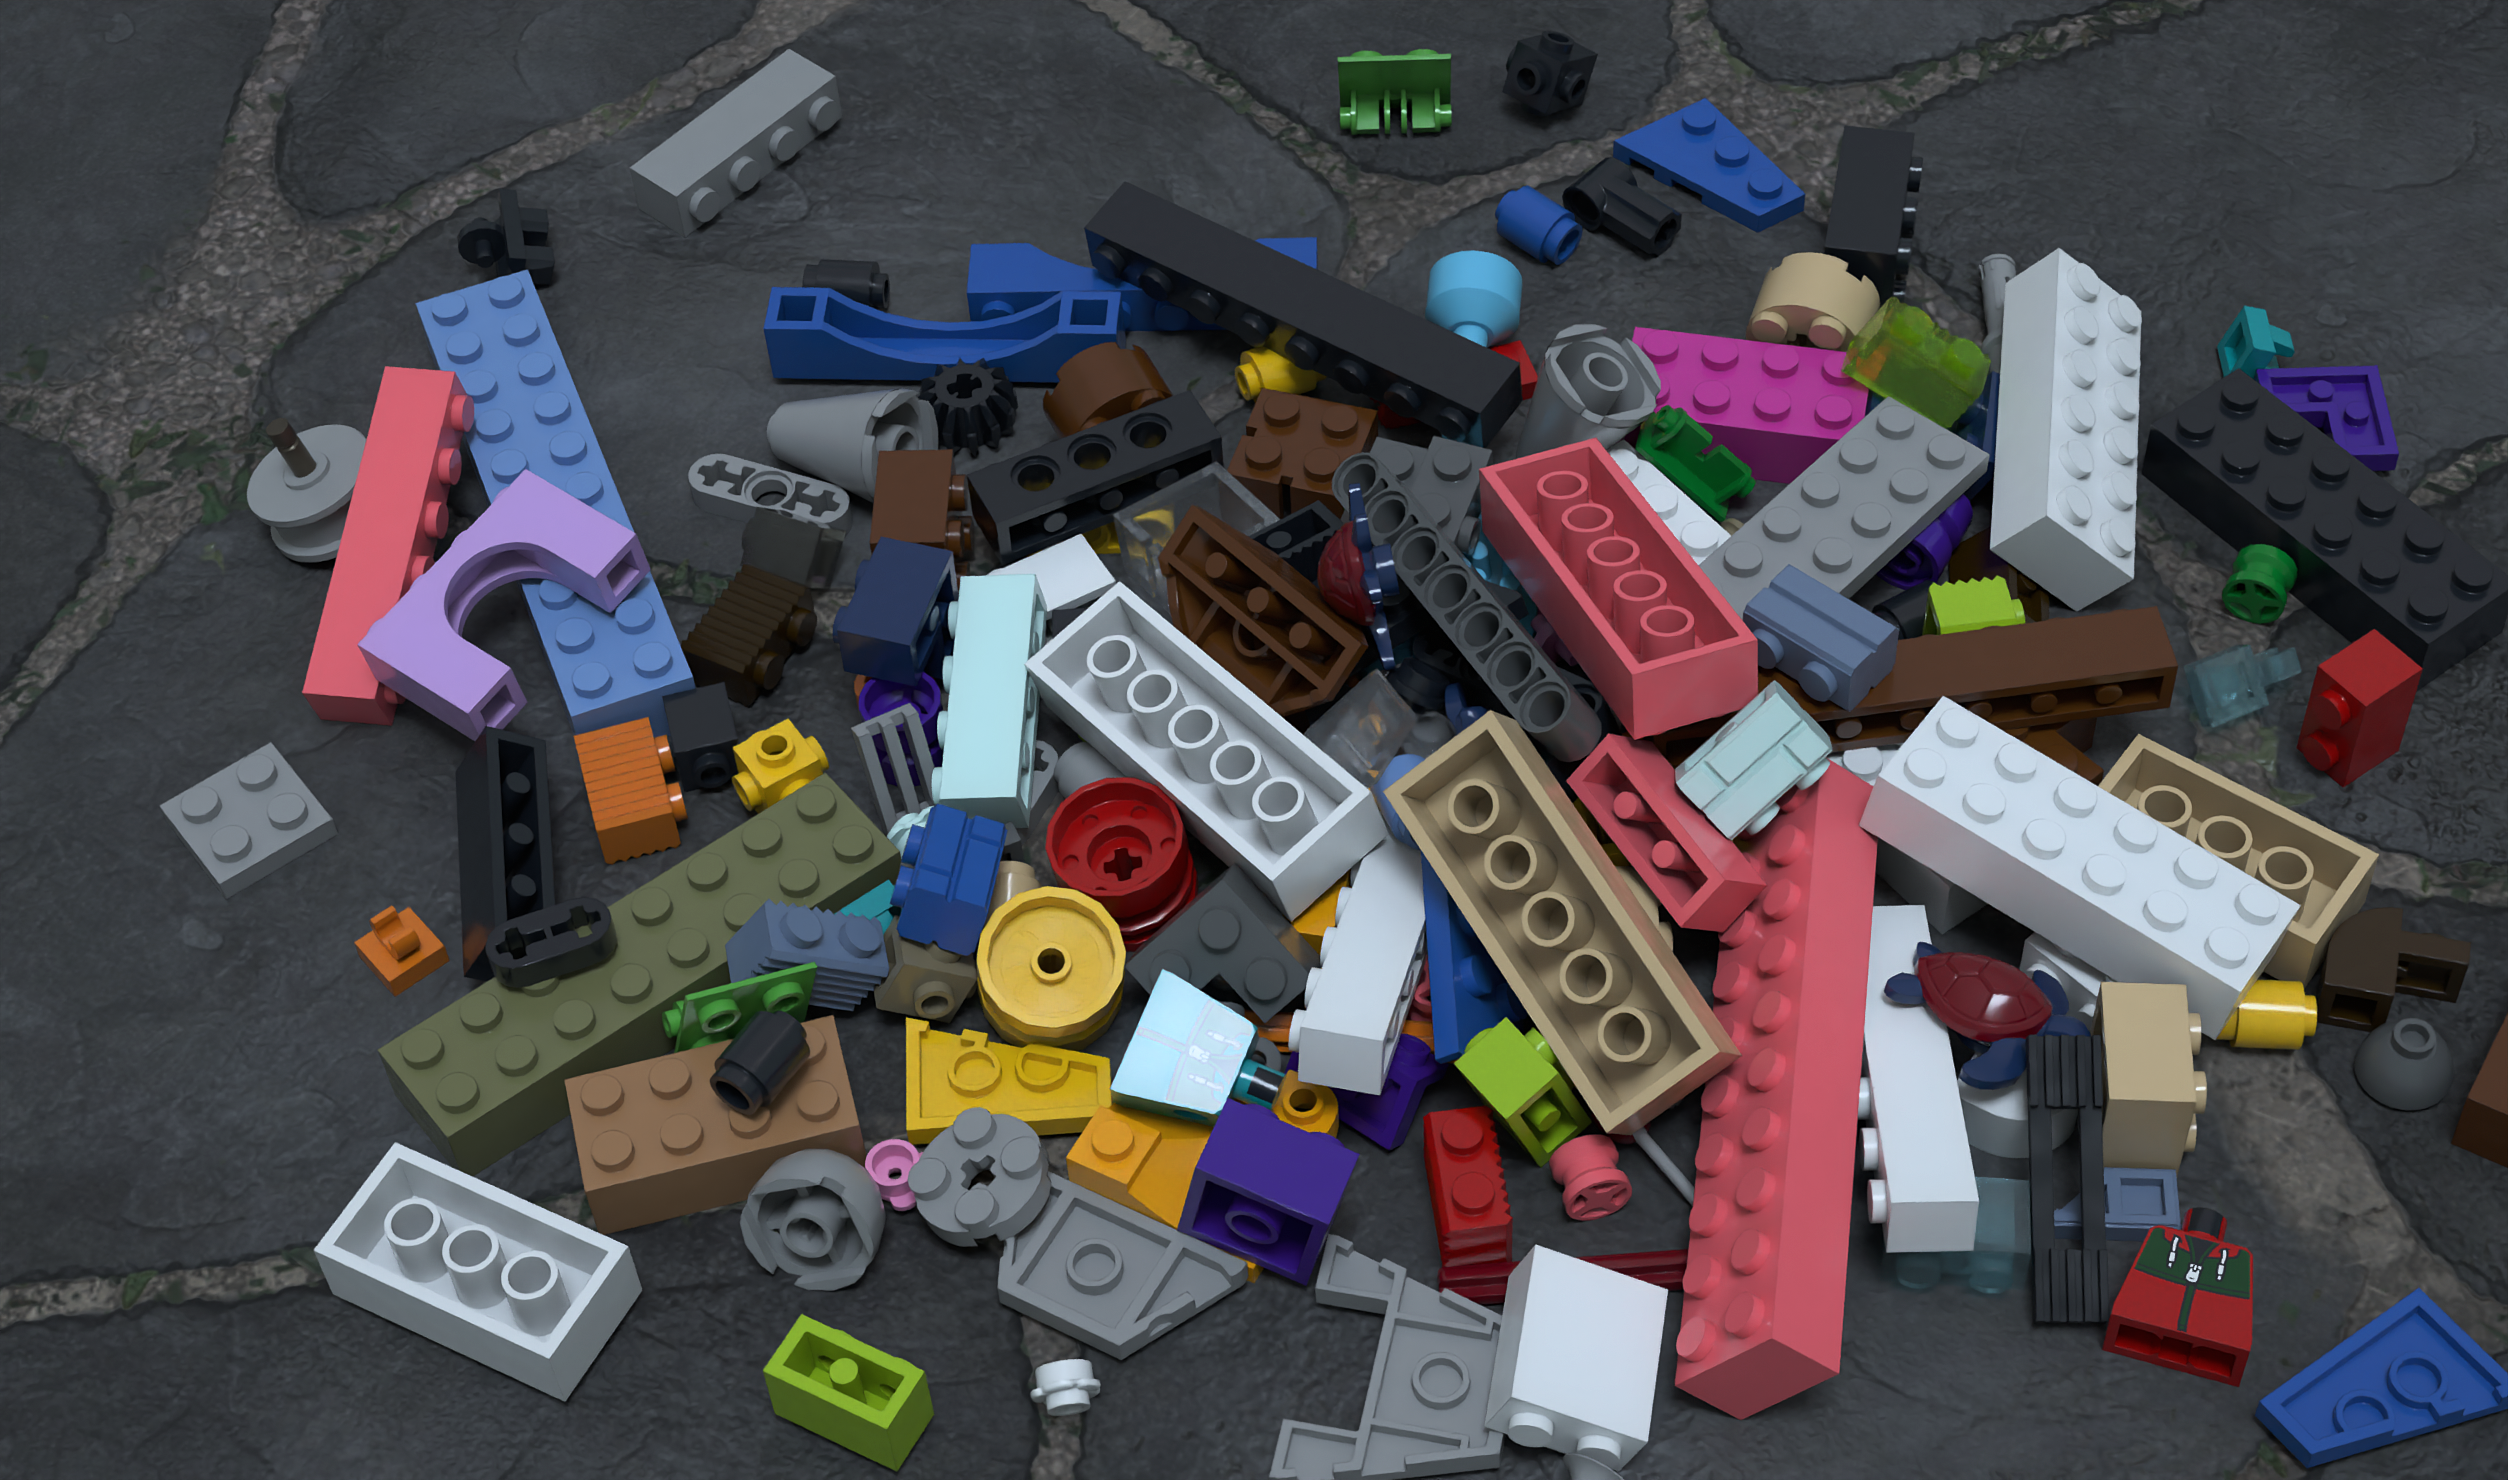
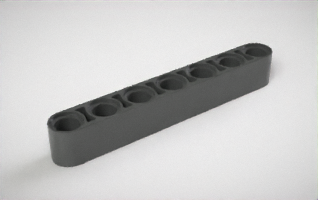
M1357 453L1344 460L1336 469L1332 478V491L1335 497L1349 513V484L1360 483L1371 542L1375 546L1390 543L1396 573L1520 726L1559 761L1573 762L1581 760L1590 754L1598 744L1601 736V722L1598 715L1413 493L1371 453Z

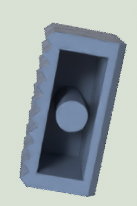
M768 899L725 944L731 983L815 962L817 971L809 1005L854 1011L855 1004L860 1005L862 997L867 998L868 991H874L875 984H880L882 977H887L889 972L882 926L875 916L869 921L863 914L859 917L855 916L852 912L847 917L840 910L834 915L829 909L823 913L817 906L811 911L805 904L802 907H797L792 903L787 907L782 901L776 905Z

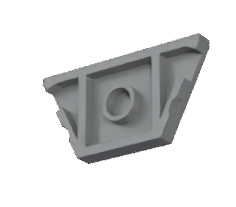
M1048 1171L1047 1176L1051 1181V1188L1044 1207L1036 1218L1022 1231L1004 1239L1003 1256L1000 1258L997 1290L1000 1303L1122 1360L1243 1286L1248 1279L1247 1262Z

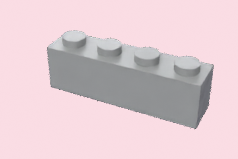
M791 49L786 50L630 167L639 209L686 238L842 118L836 76Z

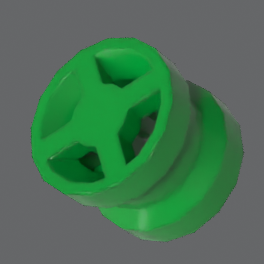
M2255 544L2242 548L2233 563V574L2228 578L2222 590V600L2225 607L2234 616L2247 622L2261 624L2275 621L2282 615L2287 604L2286 593L2291 590L2296 581L2297 567L2295 562L2286 552L2274 546Z

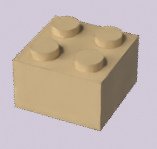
M2101 982L2090 1034L2091 1036L2101 1035L2103 1168L2176 1169L2177 1178L2183 1152H2194L2197 1131L2195 1114H2204L2206 1108V1075L2204 1071H2194L2192 1056L2198 1055L2200 1052V1014L2189 1013L2186 985Z

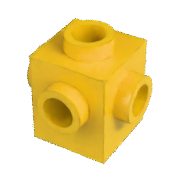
M789 718L767 730L756 732L746 741L732 747L738 769V774L732 777L733 786L744 806L749 811L755 809L758 814L829 769L827 757L818 741L813 736L804 739Z

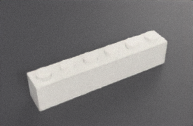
M1381 811L1380 814L1389 834L1351 868L1350 886L1352 888L1342 887L1340 890L1335 915L1337 928L1327 926L1320 954L1322 969L1312 967L1310 970L1304 1001L1305 1008L1307 1009L1306 1011L1295 1010L1288 1043L1289 1051L1299 1052L1298 1081L1374 1095L1381 1094L1428 955L1421 850L1411 848L1407 844L1400 842L1394 836Z
M1925 905L1873 906L1858 1120H1865L1867 1127L1861 1128L1859 1134L1862 1171H1873L1875 1180H1869L1867 1186L1870 1223H1882L1886 1253L1973 1251L1979 1197L1947 1025L1936 1016L1927 1002L1916 1005L1902 1004L1893 1001L1884 993L1886 982L1891 977L1902 972L1915 975L1913 957L1918 942H1927L1932 945Z

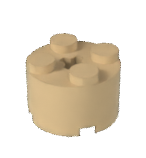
M1813 252L1791 254L1783 258L1779 267L1774 270L1771 267L1766 273L1746 329V340L1865 354L1880 309L1878 291L1873 282L1865 275H1863L1862 281H1859L1856 277L1846 272L1849 263L1837 257Z

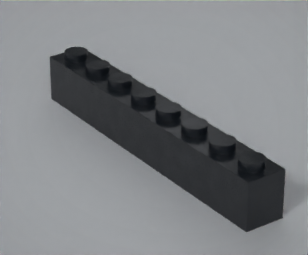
M1126 181L1123 182L1084 227L1092 266L1104 276L1111 279L1119 278L1142 289L1154 300L1161 302L1166 300L1185 309L1203 323H1214L1239 335L1246 343L1254 347L1263 346L1288 358L1291 363L1300 369L1314 370L1331 378L1351 393H1362L1386 404L1399 416L1405 418L1413 417L1438 429L1450 440L1464 441L1470 445L1486 448L1523 401L1519 362Z

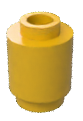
M1263 346L1242 352L1240 358L1241 365L1235 368V378L1242 396L1246 400L1253 399L1255 403L1262 388L1300 395L1314 390L1317 382L1326 379V376L1314 370L1298 368L1288 358Z
M2257 980L2216 1040H2229L2231 1047L2299 1050L2304 1036L2313 1037L2315 1035L2317 1026L2316 998L2314 995H2305L2301 981Z

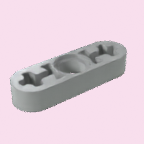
M726 454L704 456L691 466L688 473L694 503L698 508L708 513L820 544L833 543L844 538L853 526V517L847 492L843 488L831 483ZM770 491H778L786 495L781 502L771 506H764L755 502L760 495Z

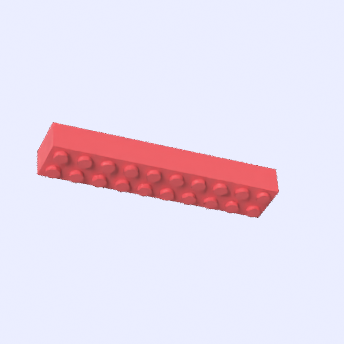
M1829 760L1830 765L1825 773L1811 786L1800 790L1794 784L1775 801L1780 806V809L1763 829L1753 835H1750L1744 829L1731 840L1768 886L1724 932H1718L1720 943L1717 973L1712 987L1714 994L1713 1013L1742 1056L1706 1081L1701 1097L1703 1111L1699 1148L1695 1156L1697 1170L1693 1208L1689 1216L1690 1239L1687 1268L1683 1276L1684 1298L1681 1328L1676 1342L1678 1358L1675 1386L1739 1420H1743L1828 1380L1840 1372L1878 837L1859 826L1874 786Z

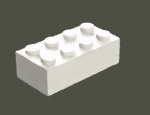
M396 1142L313 1250L334 1295L564 1402L568 1399L642 1292L636 1268L627 1245Z

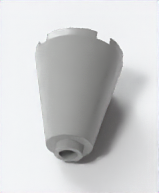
M1575 324L1560 331L1550 343L1545 353L1516 449V459L1592 438H1597L1606 450L1611 448L1645 422L1656 407V396L1661 391V380L1652 361L1637 344L1625 337L1621 344L1603 336L1607 328L1596 324Z
M901 388L786 402L770 418L767 426V439L773 454L779 460L874 503L879 451L938 450V425L934 409L929 401L919 400L916 396L918 392Z

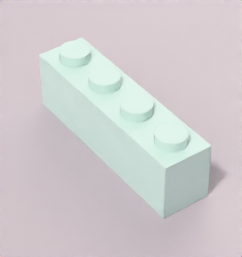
M1036 574L961 576L958 601H951L948 609L949 632L951 638L955 639L953 656H945L943 661V684L945 692L949 694L948 711H940L937 720L938 742L940 748L944 749L942 767H935L932 773V797L935 805L941 804L967 812V817L970 819L978 815L1004 824L1013 822L1015 828H1029L1040 693L1024 663L1044 647L1047 604Z

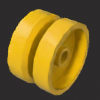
M1051 886L1036 888L1016 894L995 909L980 933L976 966L978 994L984 1016L999 1036L1010 1044L1021 1048L1033 1042L1079 1051L1104 1035L1121 1009L1126 950L1119 925L1101 903L1075 889Z

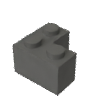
M1233 863L1146 940L1124 966L1150 995L1162 969L1175 974L1199 990L1216 975L1220 974L1264 1023L1270 1020L1306 988L1312 967L1322 968L1320 965V955L1236 863Z

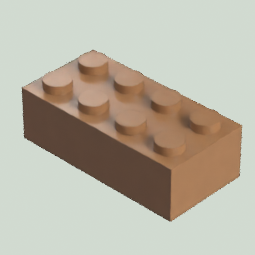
M831 1015L800 1023L807 1033L805 1040L810 1048V1056L773 1102L767 1107H759L752 1115L740 1113L728 1106L716 1095L710 1085V1078L716 1072L714 1063L733 1039L564 1079L584 1190L598 1233L606 1235L748 1200L752 1187L777 1159L804 1149H829L849 1156L865 1168L866 1151L834 1016Z

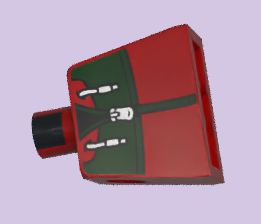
M2196 1207L2185 1212L2181 1230L2162 1225L2153 1226L2149 1229L2113 1304L2102 1350L2228 1385L2240 1386L2252 1345L2253 1254L2246 1247L2224 1242L2227 1220L2223 1215L2212 1209Z

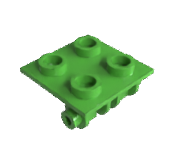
M1417 49L1410 51L1406 55L1382 56V54L1375 51H1359L1353 53L1350 57H1338L1340 130L1351 129L1352 135L1379 134V108H1384L1385 134H1390V108H1401L1402 133H1407V108L1411 107L1413 133L1441 132V127H1452L1451 54H1438L1430 49Z
M811 962L685 995L684 1000L673 1002L672 1010L662 1012V1023L668 1038L677 1036L674 1053L734 1039L757 1011H767L770 1013L783 1011L794 1017L799 1023L804 1022L817 971L816 963Z

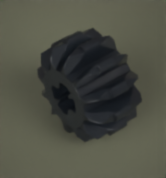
M959 357L956 366L948 368L937 364L934 377L922 379L919 391L920 396L918 398L919 400L929 401L934 409L938 425V445L944 444L947 449H953V454L962 448H968L976 456L980 446L987 445L998 449L1001 436L1013 434L1016 409L1018 408L1017 394L1013 390L1009 378L1005 375L1003 367L990 368L984 358L978 360L973 365L965 364Z

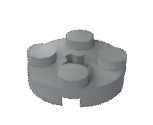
M974 1107L960 1113L953 1125L942 1131L927 1146L919 1161L909 1171L908 1184L915 1196L918 1210L936 1235L954 1245L963 1247L978 1246L974 1239L986 1238L996 1234L999 1241H1002L1022 1231L1036 1218L1044 1207L1050 1193L1051 1181L1047 1176L1050 1159L1040 1138L1027 1123L1010 1115L990 1114L987 1109ZM990 1169L995 1178L988 1186L977 1183L970 1190L968 1189L974 1176Z

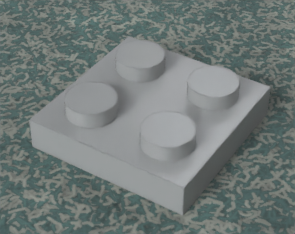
M271 742L160 805L168 825L225 899L230 898L338 835L332 817Z

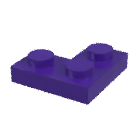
M2378 365L2256 369L2254 377L2256 382L2313 426L2323 428L2326 436L2372 471L2395 470L2399 450Z

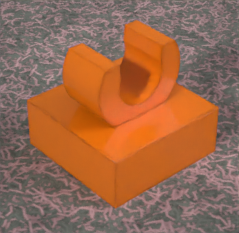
M391 905L371 918L369 922L372 931L354 942L361 960L395 997L450 961L445 945L410 907L397 913L396 909Z

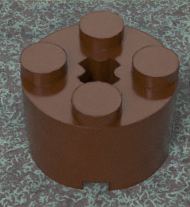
M1116 342L1101 343L1081 351L1063 364L1056 373L1060 382L1052 395L1046 390L1043 398L1044 414L1059 439L1146 407L1159 400L1174 396L1148 354L1141 347L1132 344L1134 350L1120 349Z

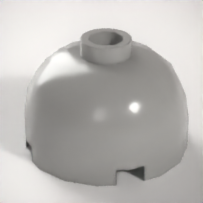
M804 1149L777 1159L755 1183L748 1195L747 1204L742 1211L740 1226L745 1245L759 1264L766 1270L774 1274L777 1266H779L787 1273L802 1275L795 1281V1286L806 1290L834 1291L854 1284L874 1259L879 1249L886 1214L879 1186L866 1168L849 1156L829 1149Z

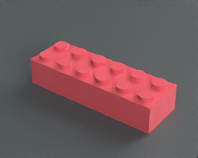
M1597 438L1479 469L1483 533L1634 740L1650 735H1659L1668 730L1709 718L1725 716L1730 712L1743 709L1758 695V639Z

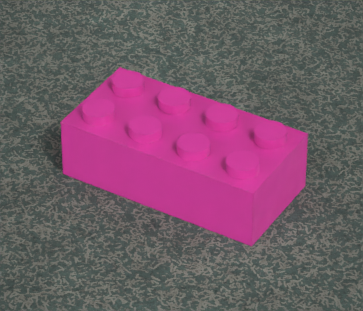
M1635 327L1632 342L1637 344L1652 361L1661 380V391L1656 396L1657 405L1654 412L1657 413L1666 405H1670L1673 409H1684L1692 419L1713 436L1711 445L1703 449L1702 452L1707 454L1720 444L1724 445L1743 463L1751 467V476L1755 480L1790 484L1865 417L1874 355ZM1641 425L1621 440L1624 439L1635 449Z

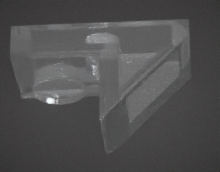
M1376 669L1363 678L1307 729L1304 736L1369 789L1378 783L1418 717L1382 673Z

